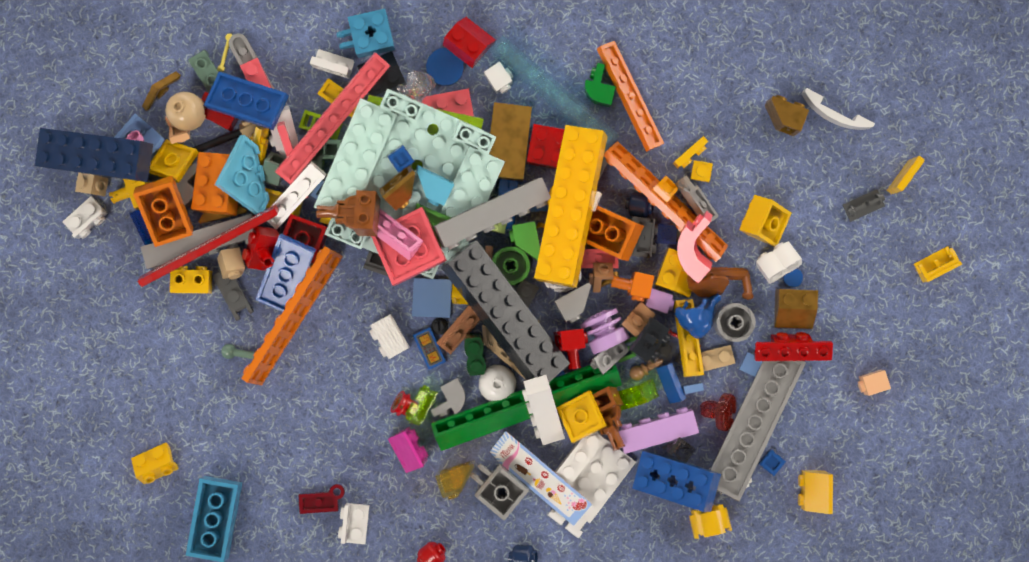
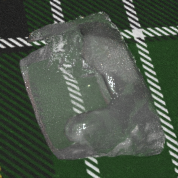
M411 70L407 73V84H398L397 89L401 94L422 103L427 94L434 90L436 82L428 73Z

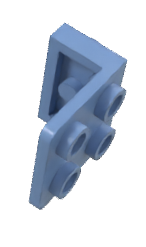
M136 113L114 137L126 139L129 133L137 130L142 134L144 142L153 144L152 154L161 147L164 138Z

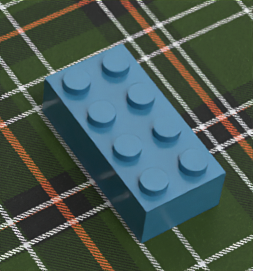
M203 476L199 479L185 556L225 562L229 559L243 482Z

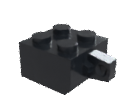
M650 317L636 341L630 346L629 351L648 365L651 362L655 363L661 355L659 350L662 346L666 347L672 339L670 329Z

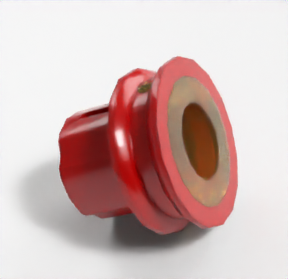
M401 391L393 401L391 413H396L397 416L403 414L410 418L416 412L418 403L410 399L409 393L405 394L404 391Z

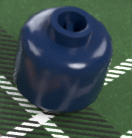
M633 192L630 198H626L625 209H628L632 217L646 218L649 214L653 213L654 206L649 203L643 193Z
M515 545L513 550L509 552L508 559L509 562H538V552L534 550L532 545Z

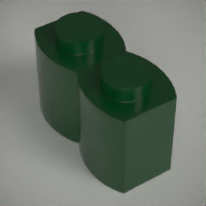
M480 332L467 333L464 340V349L467 355V371L470 376L484 375L486 359L483 353V337Z

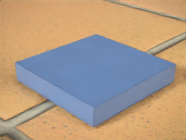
M414 278L412 316L451 318L452 282L447 279Z

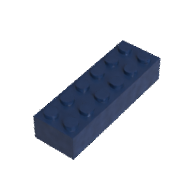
M40 128L35 166L148 182L153 144L130 139Z

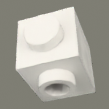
M498 62L484 71V76L496 94L499 92L503 94L511 89L510 85L513 84L511 79L513 75L508 67L504 69L502 64Z

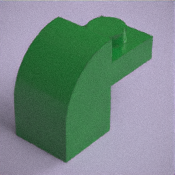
M597 63L596 68L592 67L590 79H593V81L585 80V93L594 104L610 108L616 86L601 83L605 64Z

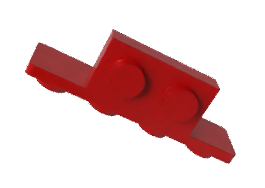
M779 332L771 334V342L755 343L754 359L755 361L832 360L833 343L832 341H813L810 335L804 332H797L796 334Z

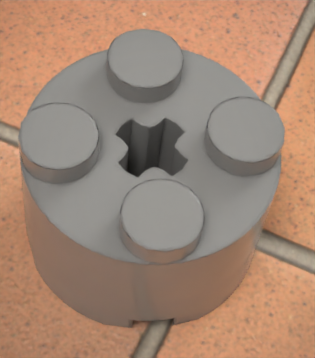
M730 303L720 307L715 313L713 320L716 333L722 339L731 342L746 340L752 334L756 324L753 312L740 303ZM733 318L734 320H738V323L735 324V327L734 325L730 324V322L733 321Z

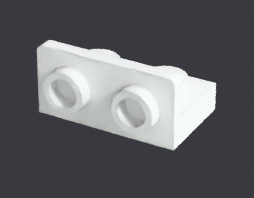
M320 49L317 51L316 57L312 56L310 65L313 68L347 79L350 78L355 63L352 59Z
M90 196L63 223L73 233L72 236L74 238L84 239L91 233L90 229L94 225L99 226L105 221L104 216L108 213Z
M346 503L344 508L341 507L340 519H343V526L339 527L338 538L341 539V544H366L370 505Z

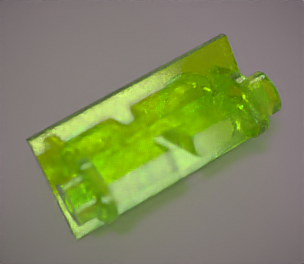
M426 385L420 387L414 397L419 403L418 405L414 402L411 403L405 413V419L410 421V424L420 426L425 421L427 413L435 403L439 392L430 390V387Z

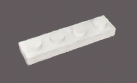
M311 161L272 204V206L277 205L279 213L267 222L275 229H278L323 180L326 173Z

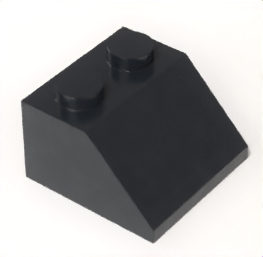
M392 51L380 56L390 67L368 92L369 95L383 97L387 89L397 91L407 86ZM365 63L358 65V70H360Z

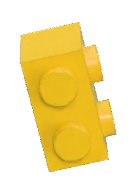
M188 266L177 268L170 272V293L212 294L213 271L207 270L206 266H195V270H188Z

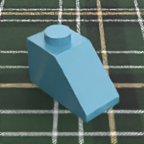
M417 165L416 171L428 202L435 206H439V204L444 206L454 186L453 181Z

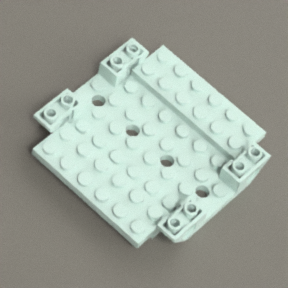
M387 89L380 106L360 98L314 208H317V205L334 206L337 204V200H345L350 196L356 195V190L376 191L381 198L380 209L395 220L414 211L417 203L449 217H454L488 201L505 161L489 154L496 136L406 95ZM430 124L438 126V132L434 135L427 132ZM401 145H404L413 160L422 161L423 168L453 181L454 186L445 205L439 204V206H435L428 202L418 173L413 169L415 179L412 196L409 199L410 203L405 208H399L396 211L382 197L379 191L380 188L398 174L387 155ZM331 218L325 235L358 249L365 248L379 254L371 236H358L354 230L346 227L344 224H336L335 218ZM463 239L459 241V246L450 250L448 247H441L446 260L448 261L469 241ZM439 265L421 273V275L433 279Z

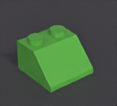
M535 221L512 225V230L509 231L511 243H515V247L520 248L538 262L540 245Z

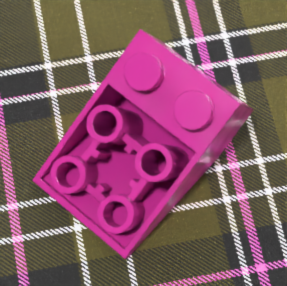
M410 427L388 438L406 473L422 468L427 462V456H429L425 447H420L418 443L419 436L416 430H411Z

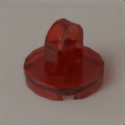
M723 393L718 402L705 401L701 403V415L715 419L718 430L728 431L734 421L731 417L736 412V398L734 395Z

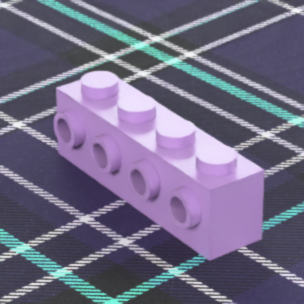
M682 407L676 409V413L673 414L664 412L658 414V418L655 419L647 417L640 419L639 423L634 425L631 422L622 424V427L619 428V434L625 444V447L622 448L624 454L699 433L693 410Z

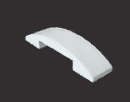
M808 88L803 90L801 94L807 104L817 114L838 126L855 130H866L875 125V123L860 115H856L851 120L820 104L823 96Z

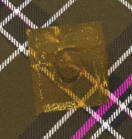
M474 460L436 473L435 477L442 498L447 497L450 500L459 496L474 468Z

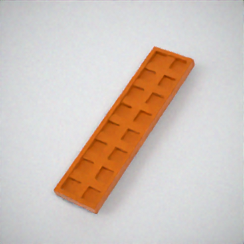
M617 141L604 153L606 162L617 168L620 175L624 179L629 180L639 193H643L651 205L657 206L665 218L671 219L680 232H682L688 220L693 223L697 215L675 194L666 203L652 190L660 180L622 144ZM708 226L696 239L697 246L704 251L706 257L711 260L713 259L715 262L722 257L728 247V244Z
M326 246L317 253L316 260L307 269L304 280L297 285L295 294L286 302L285 310L276 318L275 325L266 334L261 348L255 351L254 359L245 367L242 380L251 384L263 385L343 258L341 254Z

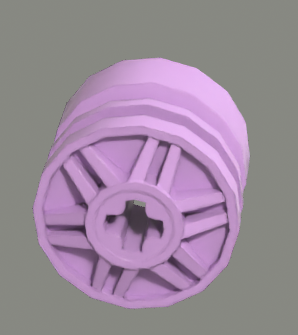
M617 308L596 313L580 324L581 329L590 326L591 330L586 332L587 336L593 334L595 336L588 343L593 354L607 350L630 338L624 326L615 327V324L621 320V317L613 320L611 318L612 315L618 313Z

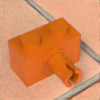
M633 272L630 279L614 276L611 281V287L627 290V295L632 296L631 300L644 302V299H650L654 276L640 272Z

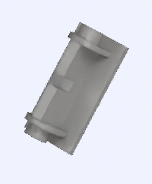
M622 342L600 352L591 360L590 365L593 369L599 368L601 373L604 374L629 350L625 343Z

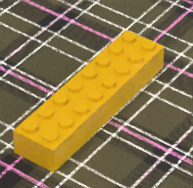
M570 125L565 126L534 276L540 282L577 288L608 137L603 130Z

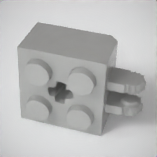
M480 463L478 465L479 469L488 475V478L483 481L476 473L472 472L471 478L481 485L474 496L505 521L529 492V488L500 463L493 472ZM498 488H505L506 495L502 494L499 496Z

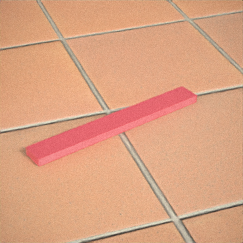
M374 52L274 172L291 185L355 109L360 98L363 99L390 65Z

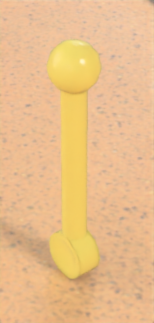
M232 34L225 36L227 40L221 63L217 67V70L220 72L225 70L224 63L229 49V39Z

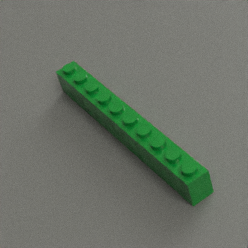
M615 364L604 374L601 373L599 368L593 369L589 365L556 377L549 382L557 408L587 391H591L594 394L608 386H621L622 382ZM522 390L502 400L490 401L433 422L431 426L439 448L443 451L531 419L530 415H533V413L529 414L526 405L529 401L525 402Z

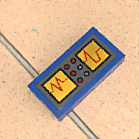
M430 327L413 335L429 370L446 362Z

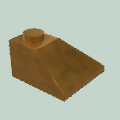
M409 165L379 189L382 197L396 211L399 208H405L410 203L409 199L412 196L415 172Z

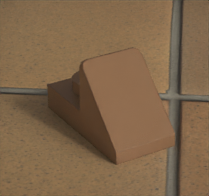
M640 302L632 309L621 325L637 337L648 323L649 318H653L655 313L644 303Z

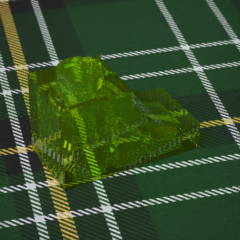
M653 379L639 382L618 391L624 404L620 407L621 411L648 403L659 397Z

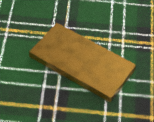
M494 102L490 134L496 136V139L489 154L505 161L498 179L523 182L532 111L530 106Z

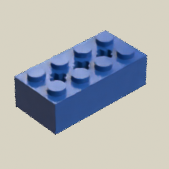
M642 451L632 489L702 512H711L721 474L653 452Z

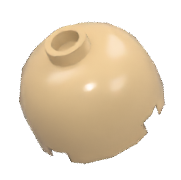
M183 91L170 97L165 112L167 119L174 127L182 131H192L201 126L205 120L206 108L203 106L204 102L201 98L193 93Z

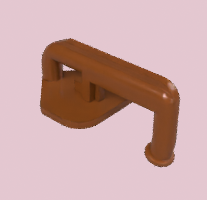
M711 267V270L699 283L687 275L688 288L699 297L721 295L728 286L729 280H742L744 290L742 297L746 300L753 299L750 274L745 268Z

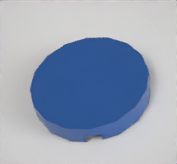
M439 48L428 57L426 63L427 74L435 84L451 86L462 77L464 62L447 48Z

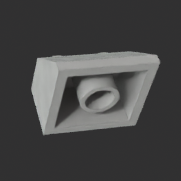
M590 283L554 301L565 322L573 323L581 318L580 314L584 312L591 288Z

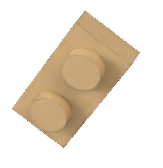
M731 345L701 352L704 371L736 364Z

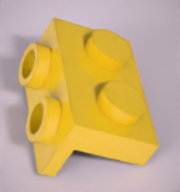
M166 442L131 458L135 477L143 484L152 483L156 479L170 475L173 471L179 469L178 465L173 461L170 447Z

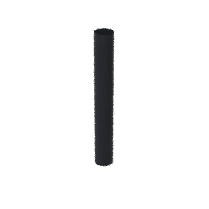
M237 129L192 148L197 149L198 152H203L238 138L242 133L240 129Z

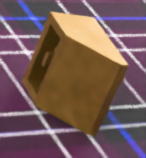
M780 95L772 96L765 103L767 112L776 130L791 136H795L802 131L809 112L805 105L798 102L790 103L787 101V98Z

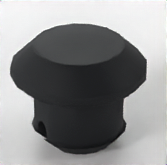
M443 318L434 319L431 324L432 331L438 335L444 334L448 329L447 321Z

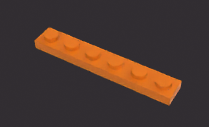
M615 41L598 47L597 51L603 64H605V68L614 86H616L615 89L645 151L647 152L663 145L664 142Z

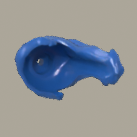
M716 294L707 300L703 299L699 307L685 309L688 306L687 301H685L682 308L677 307L674 314L681 327L689 331L691 336L696 339L706 336L713 326L714 308L721 300V295Z

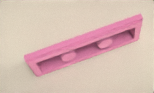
M380 209L377 237L410 260L422 245L423 240Z

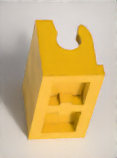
M947 246L913 265L924 283L962 265V263L959 261L953 248L949 249Z

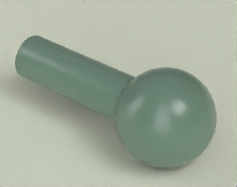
M232 344L224 345L221 350L222 356L226 359H232L235 356L254 359L255 352L236 349Z

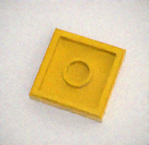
M166 139L152 159L149 173L162 178L173 175L175 182L179 183L199 152L195 148L180 143L171 144L170 140Z
M921 156L909 159L886 191L890 194L903 191L925 159Z
M587 391L556 408L571 443H575L607 426L591 391Z

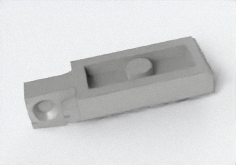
M687 175L675 183L697 216L699 214L703 215L708 211L713 215L711 222L718 218L719 215L699 186H694Z

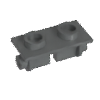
M876 189L842 206L849 221L852 222L885 207L883 203L885 197L882 193L879 194Z

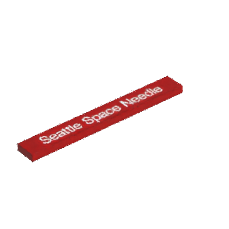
M276 204L143 274L137 282L143 287L277 216L279 208Z

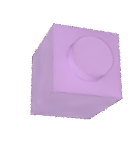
M652 289L650 299H646L645 305L650 309L667 314L668 310L672 311L675 300L672 299L673 295Z

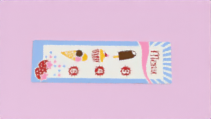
M507 431L504 432L491 449L490 453L500 464L572 525H575L592 505Z

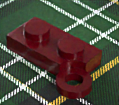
M334 484L329 492L299 494L300 514L339 511L338 499L344 496V487L340 484ZM335 488L340 489V495L334 494Z

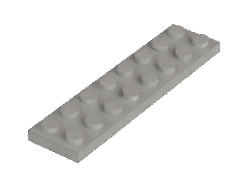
M762 362L710 471L721 474L717 491L740 501L806 362Z

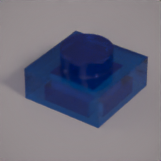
M658 224L656 244L676 245V225Z

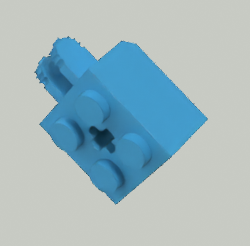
M386 9L348 17L350 29L336 33L338 38L352 36V41L342 42L339 48L355 47L358 58L371 56L374 52L380 54L395 50ZM371 30L375 32L373 37H370L368 34Z

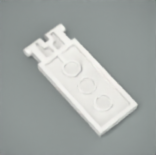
M607 439L571 485L592 504L575 525L569 522L565 527L566 530L577 538L582 535L581 528L586 522L591 523L636 463V461L627 454H624L620 449L614 451L611 442ZM553 509L548 513V516L560 525L566 520Z

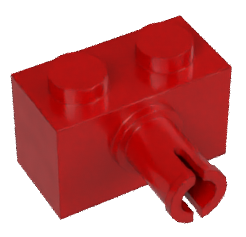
M256 226L249 233L248 245L242 254V259L248 268L266 271L267 268L273 266L272 262H274V259L271 255L279 236L276 229Z
M584 329L553 332L556 346L560 351L567 352L568 362L570 363L568 369L581 368L578 351L586 348L585 344L588 343L587 333L584 332Z

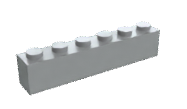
M540 177L433 226L442 247H448L450 250L459 246V241L463 239L470 241L478 237L476 233L480 231L487 233L495 229V224L501 222L504 225L513 221L512 217L517 214L521 217L530 213L529 209L534 206L538 209L547 205V200L551 196L543 178Z
M245 215L195 230L192 236L157 247L153 243L142 246L140 248L146 268L150 270L155 269L254 215ZM253 229L207 253L210 256L220 253L222 248H238V244L245 242L247 245L249 233Z

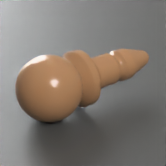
M658 359L655 363L651 362L650 365L641 363L640 366H633L629 371V375L633 380L639 381L644 375H649L648 371L659 367L664 360Z

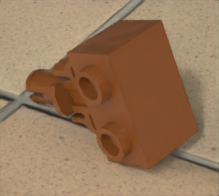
M356 190V195L350 196L345 200H337V204L334 206L317 205L316 209L319 211H316L317 218H335L336 224H344L346 227L354 230L358 236H377L381 198L376 191Z
M608 386L594 393L593 396L607 425L599 430L600 434L607 435L613 450L617 451L625 447L619 434V427H622L620 407L624 404L617 388Z

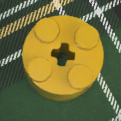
M723 504L713 505L711 512L691 510L689 519L694 539H699V534L701 536L704 535L705 538L726 533L725 529L732 531L727 507H723Z

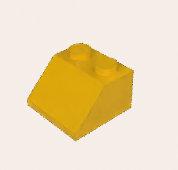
M754 195L739 230L748 236L775 247L779 244L792 213L771 199Z
M666 249L654 285L690 298L692 291L688 288V274L682 268L676 250Z
M801 470V475H798V485L801 486V494H798V505L804 511L833 514V474L824 470Z

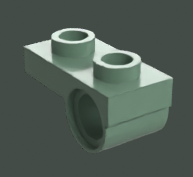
M204 49L190 57L188 61L207 91L210 92L219 71L214 62L210 60L208 52Z

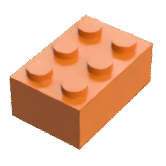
M198 153L191 205L192 210L201 213L237 216L238 202L214 185L230 154Z
M173 175L135 187L133 195L155 247L193 235L194 227Z
M598 205L596 211H592L586 243L621 260L629 261L644 226Z

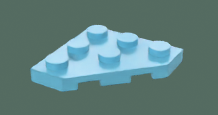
M240 135L214 185L256 215L265 210L270 199L264 186L265 175L263 165H260L259 146L245 135Z

